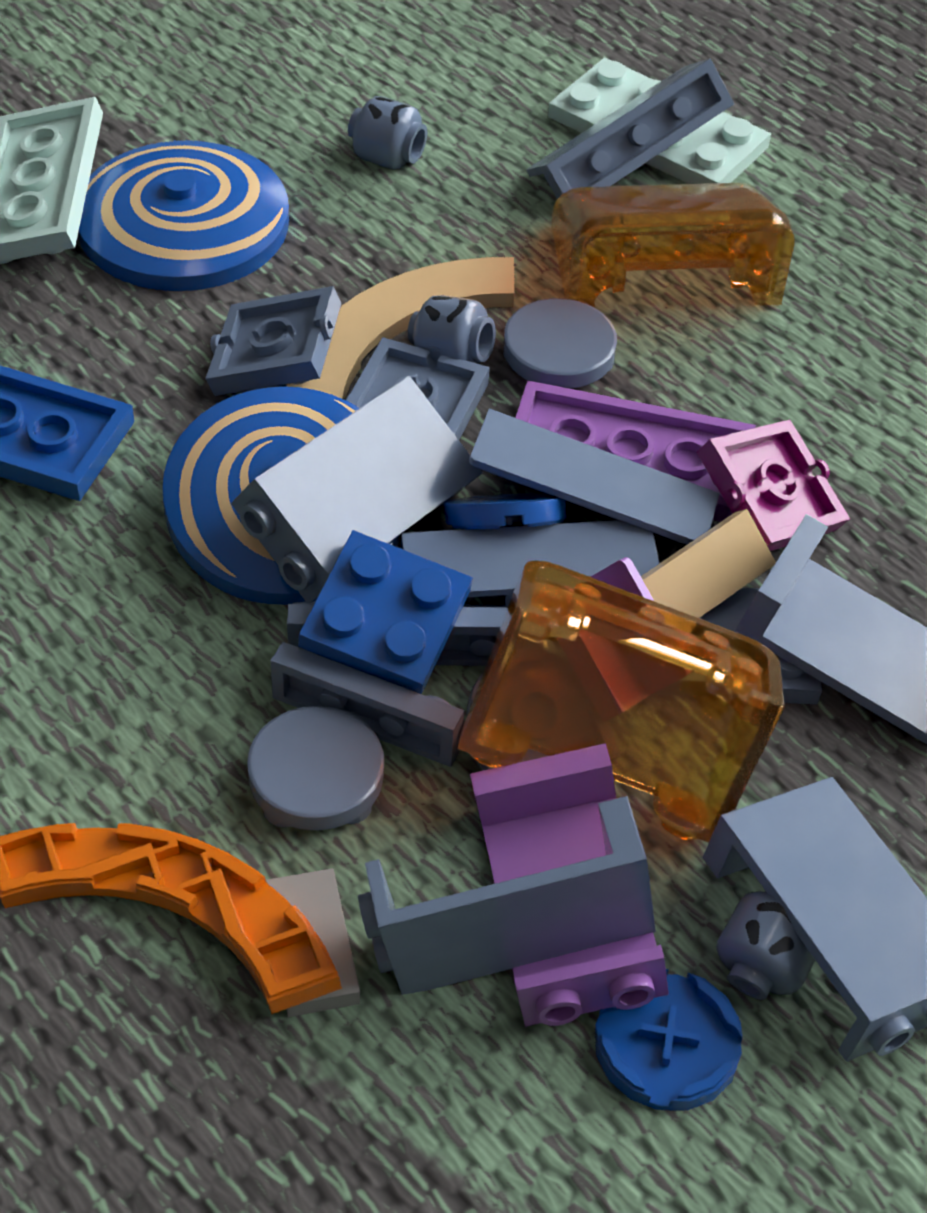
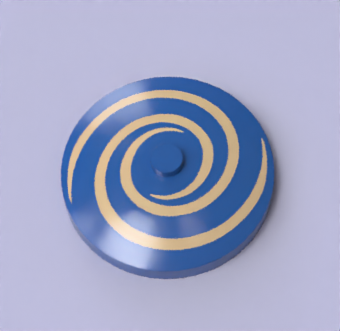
M203 141L160 142L122 153L101 165L90 175L77 236L82 249L93 263L111 276L124 282L164 291L207 289L221 286L249 275L267 263L276 254L284 242L288 231V197L278 176L266 164L246 152L226 145Z
M268 387L251 390L227 398L199 415L185 429L173 446L166 463L162 486L167 528L174 545L186 563L208 583L240 599L281 605L305 602L298 590L293 589L285 582L279 571L278 564L261 542L245 530L240 516L231 502L256 477L360 408L342 398L318 390L301 387ZM401 534L388 544L397 547Z

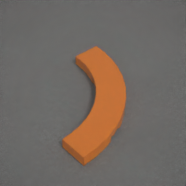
M75 823L55 824L0 836V899L5 908L59 897L91 895L126 898L168 909L206 929L232 950L249 970L261 989L271 1014L342 989L340 977L329 953L305 915L266 882L265 876L228 852L179 833L130 823H119L117 828L94 827L78 829Z

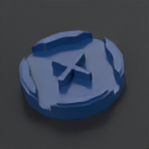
M548 493L473 496L446 500L444 502V515L447 525H451L452 528L500 529V526L513 525V523H522V525L527 524L528 527L563 522L567 518V502Z
M666 969L669 995L653 998L648 1004L634 1009H619L616 1007L600 1009L599 1017L595 1024L596 1056L608 1080L629 1099L656 1110L687 1111L713 1101L732 1082L742 1054L741 1042L743 1037L741 1021L728 997L709 981L691 973L687 974V978L678 974H668L669 969Z

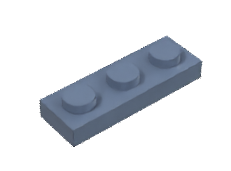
M282 642L271 659L272 694L276 700L297 708L326 706L347 711L368 724L378 739L449 767H452L462 749L464 710L451 706L442 698L422 695L285 642Z

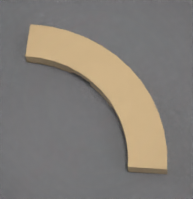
M484 257L429 265L387 279L359 293L340 307L320 379L309 380L302 384L290 383L286 384V387L318 390L345 400L349 387L357 372L361 369V362L376 345L378 346L382 337L391 340L408 330L409 321L413 313L420 311L423 303L431 296L446 295L476 300L484 308L513 307L514 257Z

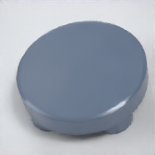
M543 299L521 307L509 318L504 332L503 355L510 367L528 381L568 389L578 388L599 380L612 369L615 360L617 335L610 320L599 310L588 304L570 299Z
M308 706L280 714L258 732L248 753V778L252 795L263 809L264 817L277 827L291 826L304 830H326L345 824L360 823L371 813L372 805L383 785L384 753L377 735L362 719L338 708Z

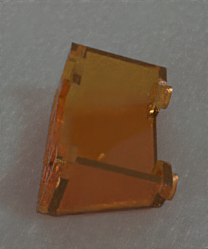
M708 183L580 187L563 193L556 200L552 214L551 229L565 299L579 301L595 308V299L604 290L612 287L613 293L624 292L627 271L729 268L728 276L731 287L743 288V284L750 289L755 306L782 305L795 245L794 233L786 214L749 184Z
M529 561L525 564L515 587L463 726L457 749L470 753L476 761L485 766L497 768L522 762L528 749L551 756L606 743L612 764L614 781L652 794L655 813L660 817L664 829L670 834L684 840L700 839L709 843L721 815L735 810L785 708L780 661L769 648L737 632L547 561Z

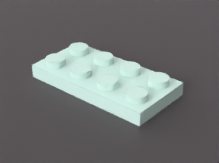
M604 57L549 102L548 117L583 133L661 81L651 79L625 67L620 62L611 61ZM722 112L646 162V164L716 197L769 147L771 133L752 125L745 119L736 118Z
M96 97L0 116V264L11 262L14 259L45 253L57 254L66 249L75 248L103 116Z

